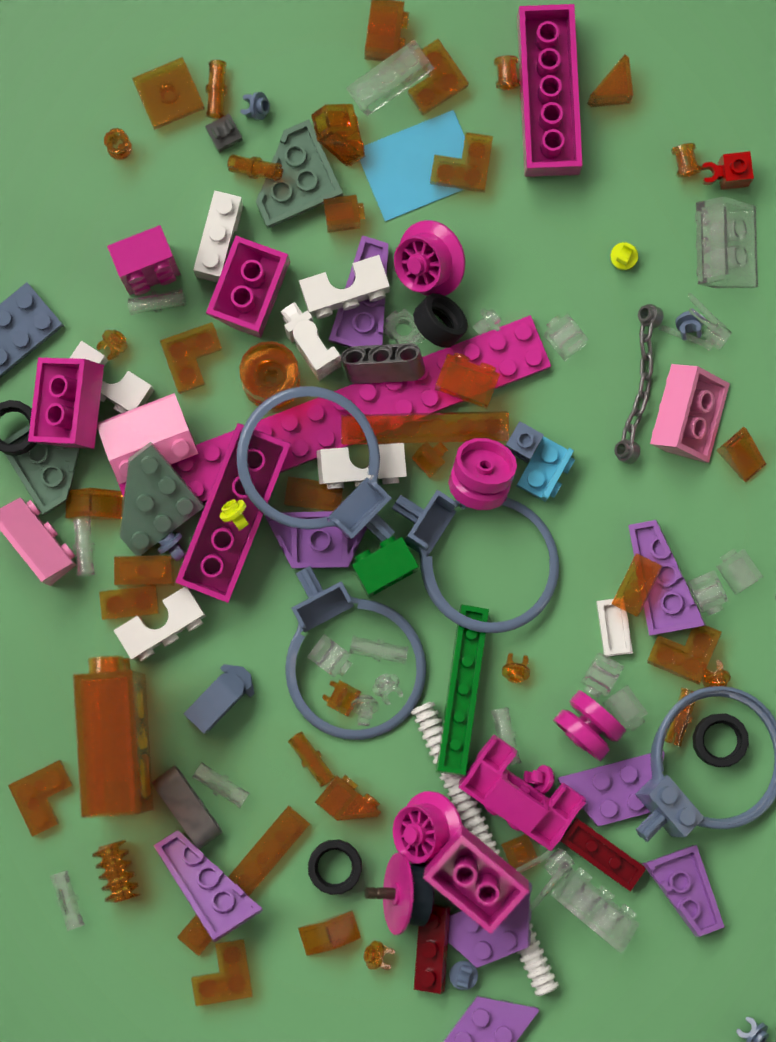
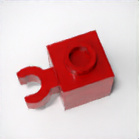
M750 151L723 154L718 162V166L713 162H706L701 166V170H710L713 173L712 177L703 179V184L712 185L720 179L721 190L748 187L754 179Z

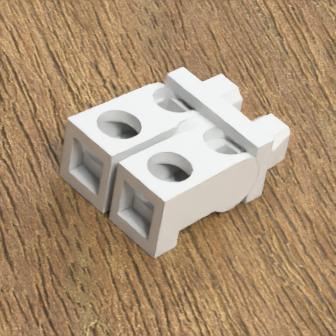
M294 302L281 311L283 320L286 323L284 327L287 337L291 343L296 342L297 349L318 381L342 366L341 357L336 348L333 346L327 350L320 340L317 327L308 310L302 313Z

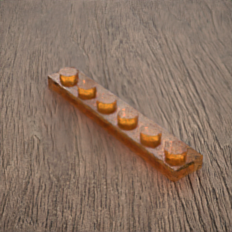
M507 411L364 414L375 433L378 444L466 442L474 438H488L494 441L509 440V413ZM341 415V444H367L364 432L357 420L352 415Z
M288 805L228 878L237 884L246 895L250 896L310 823ZM197 915L194 916L177 937L197 956L212 941Z

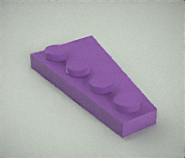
M362 235L353 263L379 255L387 277L389 243ZM353 265L345 289L350 287L355 281ZM385 298L370 302V299L361 301L358 307L350 310H343V307L339 308L329 336V342L348 348L353 346L382 345Z
M652 520L628 525L649 636L706 626L658 521Z
M179 830L154 845L157 853L213 942L218 941L263 911L262 907L246 895L237 884L232 882L221 869L214 865Z

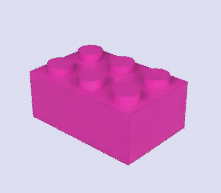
M161 225L107 246L118 275L129 295L135 294V296L145 294L151 290V286L159 283L162 286L170 284L176 280L177 276L181 275Z
M463 825L428 863L424 870L423 878L490 934L529 892V880Z

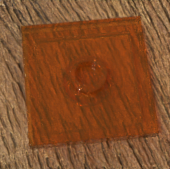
M183 57L132 78L154 130L205 109Z

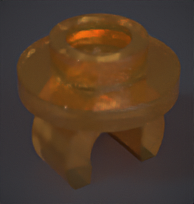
M105 330L102 334L103 340L97 344L96 348L101 350L106 345L109 346L111 352L107 359L111 360L116 358L120 352H125L128 346L126 338L121 332Z
M509 653L506 665L502 667V675L512 683H521L530 677V669L527 667L528 656L524 655L522 663L519 664L513 662V653Z
M720 660L716 661L717 671L710 672L706 664L702 665V676L704 678L702 682L705 688L712 686L726 687L730 681L731 676L728 671L723 670V663Z
M373 941L366 947L364 952V960L367 967L371 970H377L379 967L386 970L391 969V965L383 962L385 954H394L395 950L384 946L380 941Z

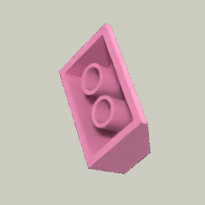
M671 364L650 444L672 454L709 463L730 383L698 366Z
M175 393L97 423L100 438L119 484L126 482L128 458L149 442L153 443L170 465L198 454L194 439Z
M20 497L0 508V531L40 581L51 586L76 566V563L72 560L76 555L66 543L62 546L55 538L58 533L48 521L43 524L39 519L38 515L41 512L31 500L26 502Z

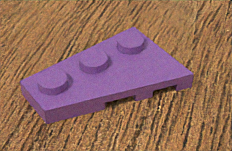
M691 845L642 863L695 937L724 928L697 845Z

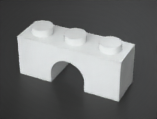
M214 190L193 269L197 278L218 283L229 254L234 231H237L244 206L242 197Z
M377 255L352 263L356 278L354 283L346 289L333 287L328 280L326 272L299 280L300 288L311 316L322 319L332 315L333 310L342 307L343 310H350L358 307L361 301L370 299V302L385 298L386 293L390 292V286L380 256Z
M83 341L79 343L70 357L87 359L104 366L108 362L105 355ZM127 371L123 379L118 383L108 384L102 380L100 401L104 403L108 399L115 404L113 409L122 414L145 405L154 389L150 384Z
M404 443L378 445L380 453L378 479H382V484L399 483V478L407 477ZM348 447L316 451L319 484H327V489L344 488V482L355 481V487H358L366 477L370 479L371 475L367 474L368 466L361 469L351 463Z
M183 587L162 600L169 614L168 620L163 627L149 629L142 618L136 616L114 630L131 660L139 659L142 662L155 654L153 650L155 647L162 643L166 647L179 639L177 634L187 628L191 632L203 624L201 619L206 617L188 587Z

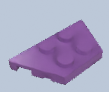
M333 511L281 513L300 519H316L328 517ZM265 515L292 569H305L309 566L312 569L348 568L367 530V527L364 526L353 539H350L335 526L321 529H299L280 524Z
M651 753L557 777L560 784L565 783L586 798V803L582 809L597 826L651 813L635 795L652 779Z
M529 882V892L492 934L487 932L462 910L451 914L448 943L476 968L528 948L531 944V931L529 929L532 909H530L531 882Z
M477 995L443 1042H516L539 1012V1009L535 1006H525Z

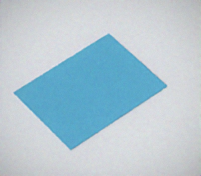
M454 110L355 149L385 221L484 182Z

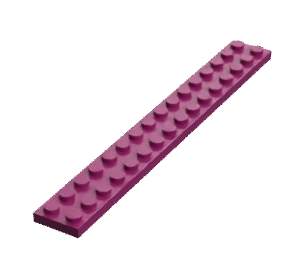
M529 315L422 357L425 365V374L418 380L354 383L334 392L350 400L362 411L369 421L375 436L547 370L551 368V364L532 317ZM319 397L261 419L255 427L258 431L291 443L280 473L317 459V450L345 448L366 440L361 426L346 409L330 400ZM234 430L197 444L198 454L171 464L203 503L207 502ZM126 482L118 483L124 498Z

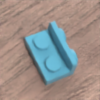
M543 436L516 486L544 502L547 501L549 496L555 498L562 483L558 482L562 472L568 474L575 461L571 457L574 450L571 448L566 449Z

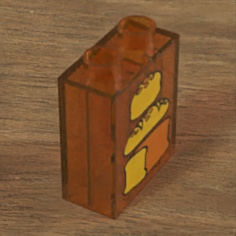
M123 656L88 658L89 673L73 674L81 818L140 814L154 810L146 676L144 673L131 670L130 658H123Z

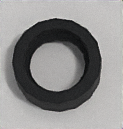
M432 293L428 295L415 308L413 313L414 323L419 332L432 344L442 348L453 346L466 333L468 328L467 318L462 309L454 301L442 294ZM437 317H439L446 324V326L443 323H441L437 319Z
M14 400L0 403V418L9 412H19L25 415L30 425L32 413L30 406L21 401ZM29 434L26 439L17 444H7L0 439V451L6 455L17 456L29 452L37 443L28 442Z
M726 713L711 714L703 718L695 727L692 736L693 748L697 756L704 763L714 767H729L738 763L746 754L749 745L748 732L744 724L736 717ZM723 723L730 726L737 736L735 750L725 757L712 755L704 745L706 731L715 724Z
M339 839L327 840L319 844L311 853L308 862V875L313 885L321 892L330 895L343 894L351 890L359 881L362 872L361 858L357 850L350 843ZM330 850L344 852L349 856L352 863L350 876L339 884L326 882L318 871L320 858Z

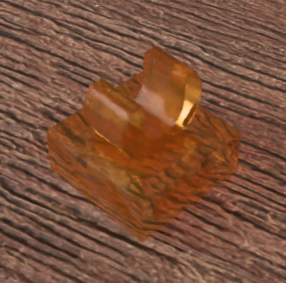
M426 442L416 451L412 459L431 478L445 464L442 457L448 449L442 442H439L433 448Z
M341 680L338 683L330 681L329 685L334 687L335 690L331 697L323 695L322 698L328 702L327 706L348 717L361 691Z
M526 834L501 843L508 863L514 869L539 860L531 840Z

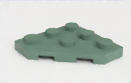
M309 119L283 131L280 144L266 174L261 192H259L256 204L267 229L343 196V192Z
M30 425L8 437L4 442L7 444L21 443L29 434ZM37 443L34 448L25 454L17 456L6 455L42 515H46L68 501L80 448Z
M149 442L128 458L120 538L138 558L204 508L203 502L152 442Z

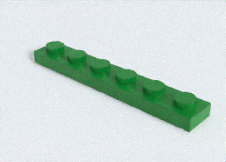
M461 604L459 613L474 620L487 622L489 609ZM458 624L436 772L464 777L467 769L486 633L472 631Z

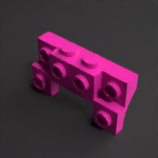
M494 734L477 754L476 761L467 770L466 775L460 779L458 788L483 804L485 809L492 815H499L505 819L512 829L522 831L546 849L552 851L562 839L576 814L586 803V798L565 783H562L550 798L506 769L517 755V750Z

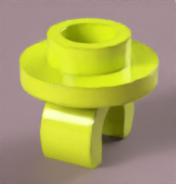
M622 242L613 247L610 259L617 269L629 270L637 263L638 252L632 244Z
M233 499L223 505L220 514L223 522L232 520L239 531L249 525L242 514L246 508L243 500L236 501Z

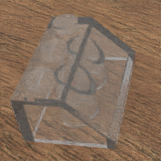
M724 196L696 202L695 221L697 227L696 249L698 266L696 273L698 284L711 288L758 287L756 206Z
M569 867L549 894L622 954L639 926V923L634 919L637 914L625 904L621 908L612 901L615 896L604 886L601 885L599 889L590 883L593 877L581 867L576 871Z

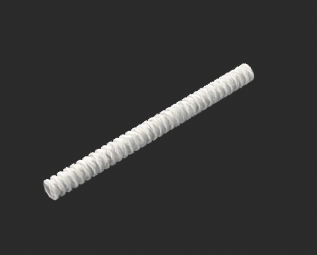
M430 701L414 708L411 714L417 718L414 721L419 723L420 727L418 730L424 734L422 739H426L427 744L425 746L431 750L429 755L435 759L432 761L433 764H437L442 732L440 723L442 719H438L437 714L439 712L434 710L433 706H435V703ZM441 773L440 780H444L445 784L443 787L448 789L447 796H451V802L455 805L463 826L496 854H499L500 850L495 848L496 841L491 839L493 834L487 830L489 825L484 823L486 818L480 814L482 809L477 807L478 801L458 788L462 777ZM530 923L531 944L528 948L518 951L517 954H521L520 961L525 963L523 968L528 970L527 977L533 981L531 986L536 988L534 991L535 995L542 996L557 989L559 984L557 981L554 982L555 975L550 973L551 965L546 964L548 959L546 956L543 957L542 953H544V950L539 948L540 941L535 939L537 934L532 932L531 928H533V925Z

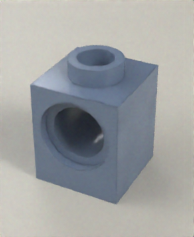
M519 421L505 446L509 448L514 456L528 463L544 435Z

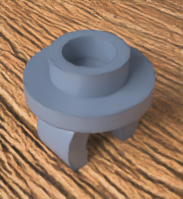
M255 92L253 95L246 94L243 96V99L250 103V107L246 110L241 109L240 113L248 118L263 120L270 110V103L263 92Z
M686 311L676 318V328L680 331L682 340H687L686 333L695 331L698 338L702 337L701 327L704 321L700 313Z
M171 532L158 543L161 545L158 548L159 553L162 554L168 550L176 561L186 555L184 549L178 543L182 535L179 532L176 534Z
M459 961L451 967L449 977L454 987L459 990H468L476 984L478 972L472 963Z
M746 1017L745 1019L752 1026L749 1033H744L740 1029L736 1030L741 1038L747 1040L746 1042H766L769 1036L766 1033L768 1026L764 1023L758 1025L751 1017Z

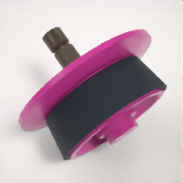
M395 853L390 858L385 872L383 887L365 888L366 899H383L385 920L390 932L394 935L402 934L408 924L416 926L426 925L432 912L434 887L423 878L427 864H409L407 857L403 853Z

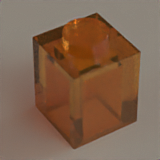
M357 195L323 199L328 233L360 229V220L365 219L363 203L357 202Z

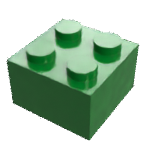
M392 536L379 544L380 549L372 554L370 550H367L355 557L352 569L368 598L418 571L419 566L402 537L396 540Z

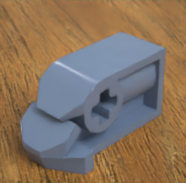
M224 664L220 668L224 673L184 712V715L203 734H207L245 693L250 698L255 694L251 674L244 667Z

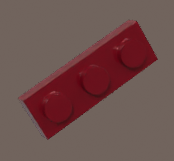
M578 818L574 819L560 842L630 892L646 870L642 864Z
M433 904L432 912L426 925L418 926L414 990L437 994L445 992L451 906Z

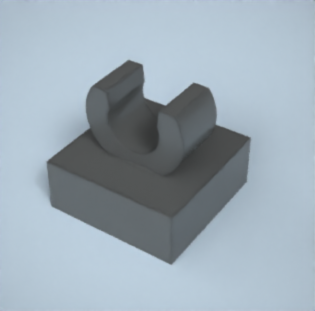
M230 114L205 126L218 153L243 140Z

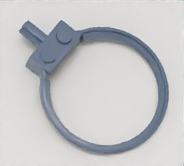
M304 386L281 391L265 400L254 410L240 434L237 446V469L247 496L263 514L280 524L293 528L321 529L335 526L350 539H353L364 526L381 542L392 537L395 532L377 514L391 500V497L378 485L380 453L375 433L365 415L354 403L334 391L320 387ZM297 397H319L340 405L357 420L367 440L369 450L367 474L371 475L370 479L366 477L328 517L300 519L277 511L259 495L249 474L247 453L249 441L256 425L273 407Z
M439 490L435 492L425 509L400 495L392 509L415 523L406 537L405 543L419 553L424 587L432 602L447 618L472 631L502 633L524 626L543 611L553 596L557 585L559 557L555 541L549 529L532 510L510 498H507L502 506L512 508L526 516L542 534L550 557L549 576L545 589L532 608L522 615L502 622H482L459 613L445 600L434 577L432 556H428L455 515V509L460 507L463 510L468 507L457 500L454 501Z
M311 566L295 573L309 598L291 608L298 620V628L288 648L285 665L287 687L298 711L317 729L342 739L363 740L391 731L411 714L424 689L426 659L417 633L409 622L392 608L376 601L351 597L342 581L323 590ZM354 603H358L357 609L377 612L396 623L409 639L416 659L414 688L403 708L385 723L362 730L338 728L315 715L306 705L300 694L295 670L297 654L305 638L300 633L302 631L305 633L352 608Z
M712 686L688 694L672 707L660 724L652 743L650 754L652 779L635 794L651 812L637 827L638 836L648 842L662 827L671 837H686L696 826L710 829L737 828L754 821L772 805L776 799V720L763 703L742 690L725 686ZM707 697H728L742 702L751 708L764 722L771 736L774 748L773 776L763 797L746 812L723 819L703 816L668 775L664 776L662 773L664 771L663 745L671 723L685 707Z

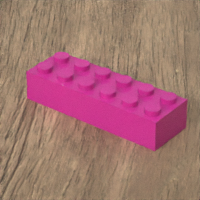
M574 4L519 6L517 29L524 177L580 175L582 169L575 6Z
M241 423L236 425L175 583L229 603L263 513L247 496L238 474L237 446L244 427ZM254 429L248 446V470L255 489L265 502L268 503L291 443ZM233 499L236 501L243 500L246 504L242 514L249 525L240 531L232 520L223 522L220 518L223 505Z

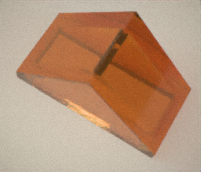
M624 54L592 92L587 103L588 105L598 107L630 104L633 97L630 61L627 55Z
M745 427L741 428L716 450L745 482L766 465Z
M99 488L70 490L68 501H66L65 518L122 519V492Z
M353 910L298 928L307 956L334 950L361 938Z

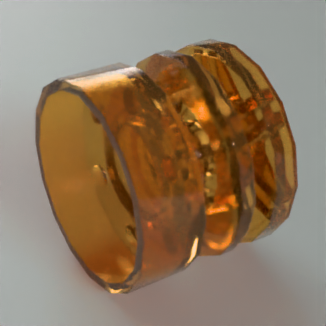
M273 341L260 342L250 347L243 355L239 366L241 383L246 396L257 407L281 391L300 387L298 362L293 352L285 345ZM268 375L272 378L275 377L276 382L266 381V377ZM294 398L276 405L271 410L281 409L289 405Z

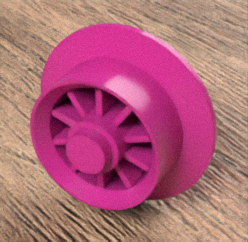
M424 220L413 224L403 234L394 254V267L398 278L408 289L420 292L426 296L432 293L446 296L452 293L463 279L465 255L459 239L447 226L437 221Z
M434 791L419 793L395 817L393 823L394 844L397 851L403 853L410 863H426L428 865L462 826V821L456 807L446 796Z

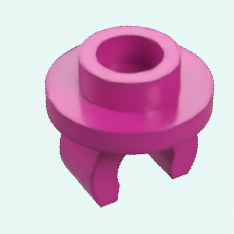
M541 765L537 770H533V772L524 771L523 781L533 784L534 788L542 794L547 793L552 788L555 777L550 766Z

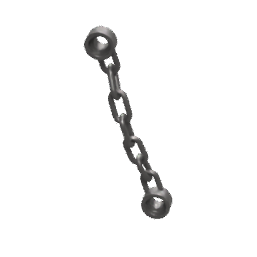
M652 304L644 305L638 311V319L641 323L639 338L642 355L640 360L641 378L639 390L632 411L626 420L621 441L616 444L614 449L618 460L628 464L634 463L640 455V446L634 442L636 428L642 419V414L645 411L650 394L653 373L651 337L653 328L658 327L663 320L662 309ZM645 326L649 327L648 334H644ZM644 342H647L648 353H645ZM649 361V370L644 373V363ZM644 380H648L646 391H643ZM640 398L644 399L641 409L637 408ZM633 416H638L634 425L630 424ZM627 431L631 433L630 440L626 439Z

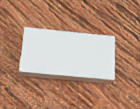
M625 597L596 601L604 657L632 654Z

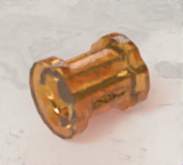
M506 55L494 59V66L497 67L498 72L496 88L509 90L520 86V80L517 79L516 73L518 57Z
M113 128L105 134L104 144L112 158L123 160L130 155L132 145L124 130ZM118 140H121L122 143L119 144L118 148H114L113 145L117 144Z
M686 143L671 149L672 155H675L678 166L676 174L679 178L689 177L701 172V166L697 165L694 153L696 149L695 143ZM684 156L687 157L688 165L685 164Z

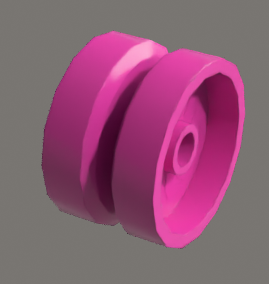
M474 438L464 442L458 448L448 481L450 492L457 501L472 509L491 510L500 507L507 499L516 472L517 463L515 456L509 448L498 441L488 438Z
M578 690L569 701L571 707L580 716L577 717L569 710L562 709L553 721L575 745L588 752L598 761H601L610 749L608 744L599 735L602 734L610 741L618 742L626 733V729L595 700L581 690Z

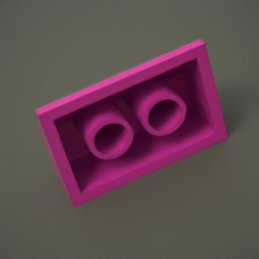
M235 236L206 314L236 330L261 338L290 264L288 254Z
M38 357L28 442L70 448H95L104 371L103 364L87 359Z

